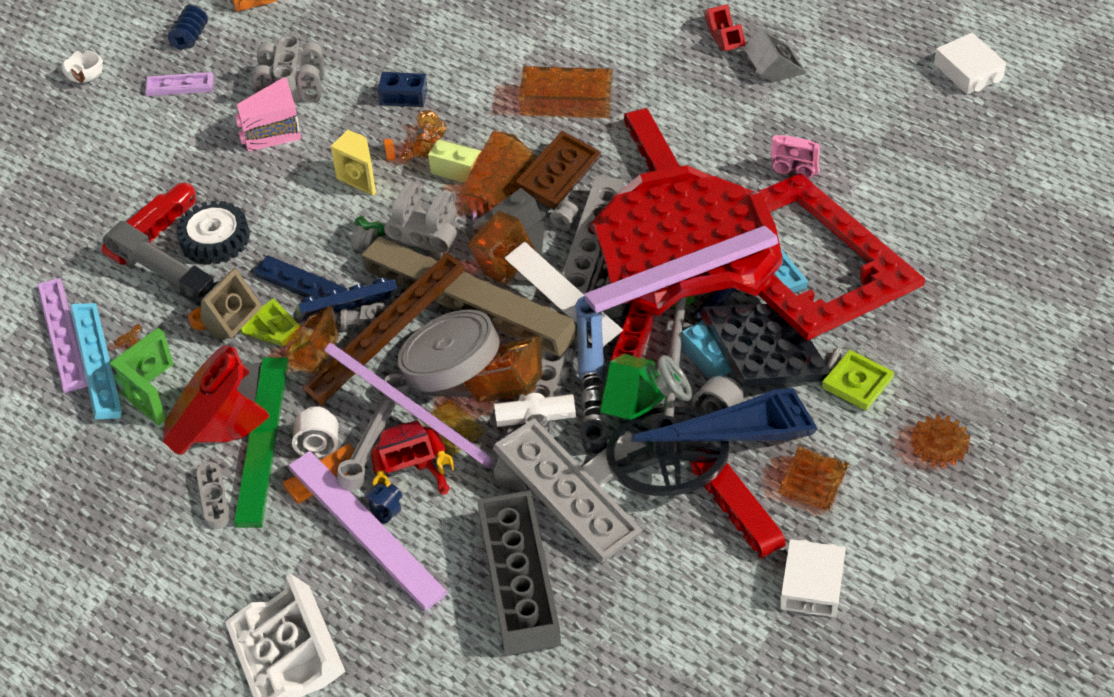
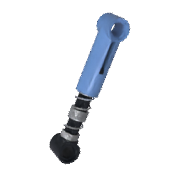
M582 296L575 304L578 374L584 388L582 392V405L585 408L583 424L580 427V436L583 448L589 453L597 454L606 449L608 444L604 418L600 412L603 401V394L600 392L602 390L600 381L604 379L602 312L596 313L585 301V296ZM588 330H591L592 343H588ZM592 435H599L596 439H589Z

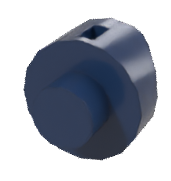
M377 483L364 494V497L369 500L371 514L382 525L389 522L401 511L399 500L402 499L403 495L394 484L386 487L381 483Z

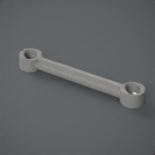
M390 374L384 379L391 386H400V388L395 389L408 397L409 382L404 375ZM383 394V398L351 459L343 461L338 466L337 483L345 490H357L362 487L365 475L364 466L397 404L385 394ZM345 473H355L356 475H353V476L348 475V477H346V476L343 475V474H345Z

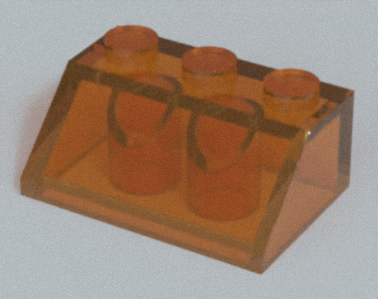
M534 336L500 344L491 362L477 375L464 382V385L478 403L494 402L497 399H509L516 395H528L536 389V383L542 377L541 338Z

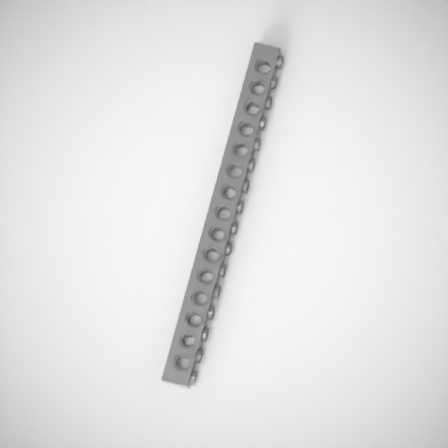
M595 176L562 272V276L582 294L589 292L602 256L596 234L591 231L590 223L612 198L624 188L623 179ZM552 302L550 307L552 311L567 315ZM574 322L577 333V324ZM577 338L560 357L536 347L518 401H522L524 396L531 393L542 394L545 398L562 396L563 387L561 384L562 382H567L569 367L567 366L568 363H573L574 345L577 344ZM548 421L547 424L543 426V428L549 433L550 427L548 426ZM525 424L509 425L506 436ZM499 456L494 469L495 486L527 491L528 486Z

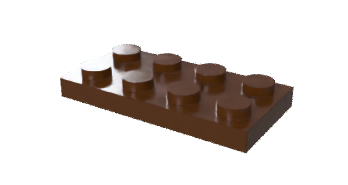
M561 131L516 180L514 188L516 190L523 189L538 202L555 210L560 201L565 199L599 160L601 151Z

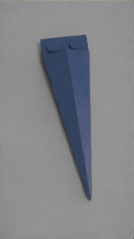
M794 388L774 389L713 413L635 434L631 441L792 440L793 437L813 435L818 428Z

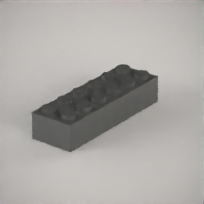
M531 490L477 499L479 520L505 656L561 646L560 626Z

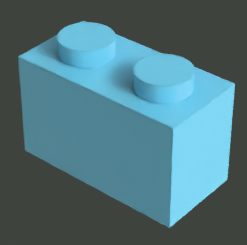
M703 320L682 331V351L709 379L723 376L732 371Z

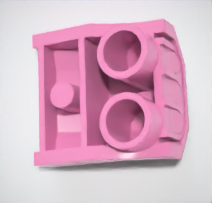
M786 135L773 136L771 158L773 169L777 173L788 174L793 170L796 171V174H803L807 179L812 178L813 175H818L820 170L819 144L807 139Z

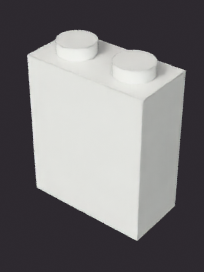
M970 33L936 48L934 65L968 95L974 91L978 92L992 83L1000 82L1004 77L1006 62L977 36Z
M790 539L780 609L837 618L846 547Z

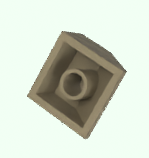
M233 268L201 300V321L214 338L232 339L262 307L236 268Z

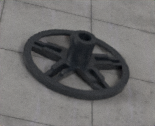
M664 407L651 409L631 420L627 419L613 432L606 448L607 464L615 479L635 492L651 496H675L697 490L710 483L721 473L729 457V441H720L721 447L708 446V443L695 441L642 442L646 445L645 447L628 453L625 458L615 460V446L620 436L626 430L635 435L693 419V417L697 418L706 415L698 410L684 407L674 408V414L685 415L682 419L678 420L672 416L664 415L655 418L651 425L641 422V420L649 417L663 415ZM680 460L715 462L701 476L681 483ZM659 462L665 486L645 484L632 479L626 473L634 472ZM674 465L676 485H670L666 466Z

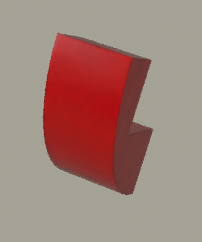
M728 4L703 10L708 29L721 50L728 51L746 45L742 25H733Z

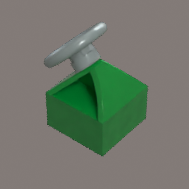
M623 354L610 361L600 412L631 420L651 410L671 393H674L676 397L684 402L690 401L692 390L685 374L672 358L666 355H662L659 358L658 366L661 373L659 376L654 361Z

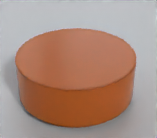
M201 307L192 310L188 316L190 326L196 330L207 329L201 321Z

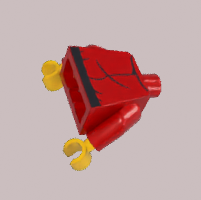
M416 420L408 423H399L396 427L384 430L380 441L371 451L373 471L377 475L373 480V485L381 483L386 484V487H388L391 482L385 475L386 472L390 473L431 460L435 456H438L439 472L444 475L443 465H450L452 471H454L453 459L450 455L445 454L447 450L436 430L426 426L422 427L419 421Z

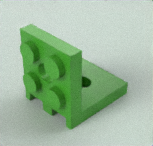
M157 328L112 360L110 365L118 372L114 377L116 382L123 387L120 394L159 426L166 420L157 388L149 382L174 365L165 333Z

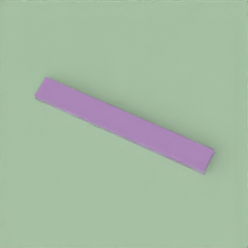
M762 226L585 293V301L596 313L774 246L778 244L777 236L766 226Z
M332 343L328 344L324 351L426 425L436 430L440 435L488 469L491 468L494 460L489 455Z
M311 451L289 465V470L421 608L426 611L447 595L445 588L349 490H345L338 485L337 478Z

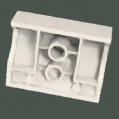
M292 574L286 577V589L269 602L250 603L225 621L253 697H302L324 688L345 673V669L309 585Z

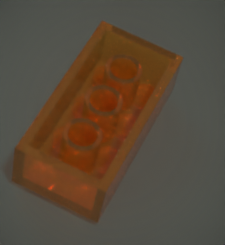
M523 66L519 92L520 116L610 118L613 95V69Z

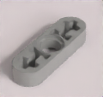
M205 462L196 471L203 514L208 527L221 529L230 521L223 478L218 464ZM208 472H212L213 482L208 483ZM211 492L220 493V496L214 500L206 498ZM218 507L220 518L214 519L213 508Z

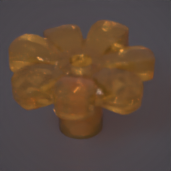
M136 324L126 334L118 337L115 345L117 347L128 343L131 347L139 342L137 336L143 330L142 326Z

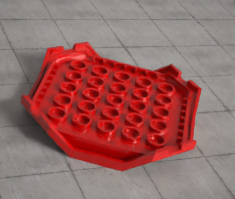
M688 165L639 174L621 189L590 223L591 231L596 234L606 264L610 284L762 226H766L777 236L778 244L625 302L627 304L631 301L642 305V310L660 316L681 298L718 290L736 288L757 296L766 285V280L770 274L774 275L782 265L783 256L776 225L763 194L714 175H709Z

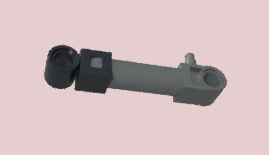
M119 221L103 236V242L111 252L125 259L129 265H135L137 262L178 287L180 295L198 306L201 305V300L220 282H214L213 276L194 265L190 268L149 242L147 235L125 221Z

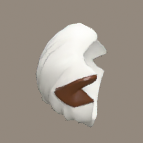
M76 50L69 59L62 63V72L73 82L86 83L99 77V74L102 73L103 60L93 51L86 50L85 53Z

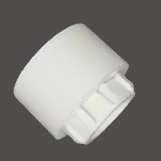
M310 407L297 415L294 420L292 446L296 453L303 456L311 451L317 458H325L335 452L338 445L339 429L336 417L322 407Z

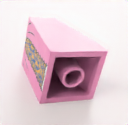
M287 78L278 80L237 104L239 113L234 115L237 127H242V131H238L241 144H246L248 151L301 139L296 108Z

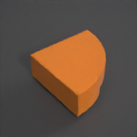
M383 139L387 161L395 159L393 139Z

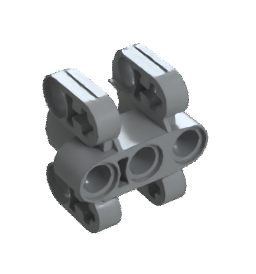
M286 35L280 38L277 47L271 43H262L258 47V66L254 69L253 74L255 93L282 78H287L294 102L301 100L306 103L319 102L322 90L320 78L324 76L325 71L323 52L319 44L308 42L303 47H300L296 36ZM310 52H312L313 55H315V56H314V59H311V53H310ZM266 53L270 56V60H267ZM313 90L317 94L309 95L305 91Z
M407 181L393 204L392 216L384 227V232L390 239L397 241L398 245L414 250L415 247L429 250L430 257L438 261L446 253L450 254L454 247L452 245L453 242L457 241L459 237V227L453 225L457 213L454 205L455 193L447 190L439 192L426 214L420 205V199L424 194L421 192L420 184Z

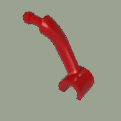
M432 460L414 465L419 471L427 468L437 480L438 491L441 495L448 493L450 487L447 485L444 475L432 464Z

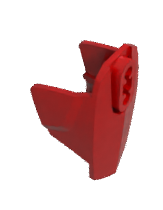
M221 346L203 363L189 381L166 418L163 443L174 453L183 455L195 442H230L243 438L268 419L269 414L263 407L237 391L242 379L250 372L242 364L234 347Z

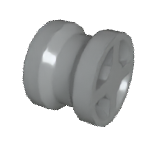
M560 201L557 209L551 213L550 221L555 227L567 231L573 225V221L579 217V209L570 201Z
M356 226L352 234V248L354 250H360L361 248L367 250L378 238L377 230L373 228L365 230L362 226Z

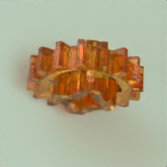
M936 414L933 420L926 416L925 423L918 421L917 428H913L911 446L915 447L914 454H922L921 461L923 462L927 459L931 460V466H934L936 462H940L942 467L946 466V462H950L953 466L956 465L957 459L963 461L965 453L969 451L970 435L966 434L967 427H959L960 420L951 422L949 415L945 419H941L940 415Z

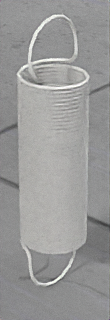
M833 349L827 364L829 369H834L839 363L843 353L841 349Z

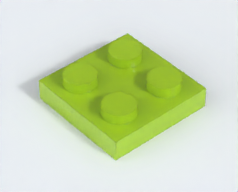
M849 350L823 380L822 388L867 411L893 380L894 371Z

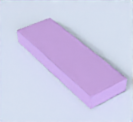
M213 72L148 76L145 93L146 96L211 92L213 91Z

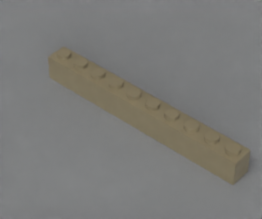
M380 236L361 255L366 271L380 278H387V281L395 279L396 285H402L405 289L414 284L437 262L430 256H424L411 248H405L392 240H387ZM463 272L433 300L454 311L477 310L483 312L490 318L495 329L558 357L577 338L574 320L568 315L559 314L547 306L538 305L531 302L528 298L517 296L507 289L496 287L490 282L475 278L467 272Z

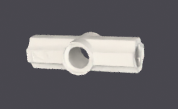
M531 393L524 396L522 401L494 404L497 427L526 424L534 418L543 427L550 420L576 417L573 394L545 398L542 394Z

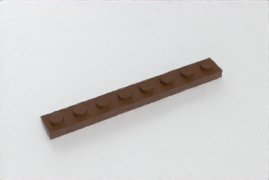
M446 253L342 351L364 366L466 270L463 263L449 253ZM333 358L302 389L311 399L322 406L355 373Z

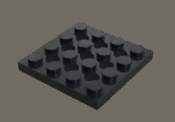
M768 304L706 306L701 309V318L741 387L823 381L831 372L811 339L807 341Z

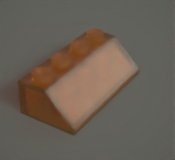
M493 130L460 191L462 212L471 214V211L475 210L477 216H483L482 212L486 214L517 191L514 188L516 180L536 160L537 156L515 135Z

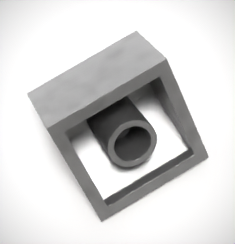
M763 29L743 47L748 54L747 60L756 67L755 73L762 80L768 79L771 82H777L807 73L791 47Z

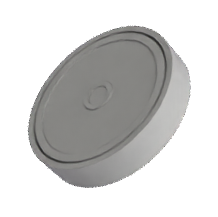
M459 310L447 313L424 324L405 341L398 354V365L409 385L416 390L434 392L449 389L471 379L491 362L499 348V336L490 318L483 312Z

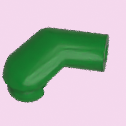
M359 216L355 219L356 226H362L365 230L376 229L378 237L386 235L384 232L385 223L378 221L368 222L364 216Z

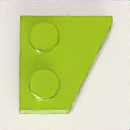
M273 298L263 305L239 332L284 347L303 333V330L292 316Z

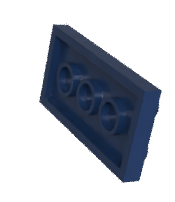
M387 278L377 279L372 282L373 285L366 287L363 284H357L349 287V291L342 293L339 290L330 291L324 294L325 297L315 299V296L303 298L293 313L294 319L297 323L339 313L343 308L350 310L362 307V305H370L391 299L398 289L395 279L387 281Z

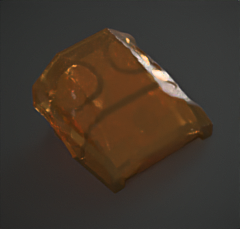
M798 446L783 479L779 494L819 509L831 511L850 464L845 461L842 463V461H838L835 458L821 456L819 453H814L809 449Z

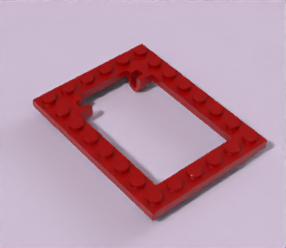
M797 174L757 191L763 194L770 212L797 201L868 262L861 266L859 273L863 286L827 303L822 299L814 302L815 292L812 290L797 296L775 275L770 274L766 280V285L758 296L807 341L924 286L925 278L803 174Z

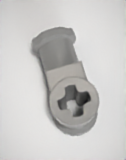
M375 303L372 305H362L361 311H348L347 308H343L340 316L341 329L362 328L363 331L380 315L379 310L382 313L388 307L383 303Z

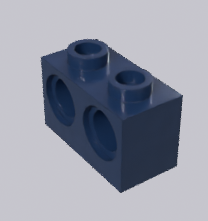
M382 72L377 89L379 104L385 106L424 107L428 91L426 74Z

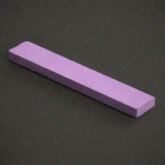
M57 278L37 284L63 392L67 393L87 387L62 280Z

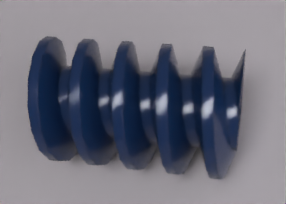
M186 5L168 33L170 44L180 50L186 47L192 48L208 23V15L197 6Z

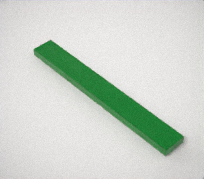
M263 357L255 403L263 407L268 412L269 417L251 431L249 435L234 521L236 528L263 527L289 366L288 357Z

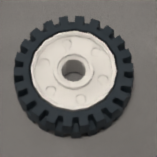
M211 201V205H207V202L201 203L202 207L199 208L195 205L192 207L193 212L188 209L185 212V216H181L176 229L178 241L183 254L192 261L195 259L196 263L201 264L204 260L205 264L211 265V261L214 260L215 264H220V259H224L227 262L230 260V255L235 258L238 256V251L242 252L245 249L244 245L247 246L250 234L243 211L241 212L238 206L235 207L232 203L227 205L226 201H220L218 205L216 201Z

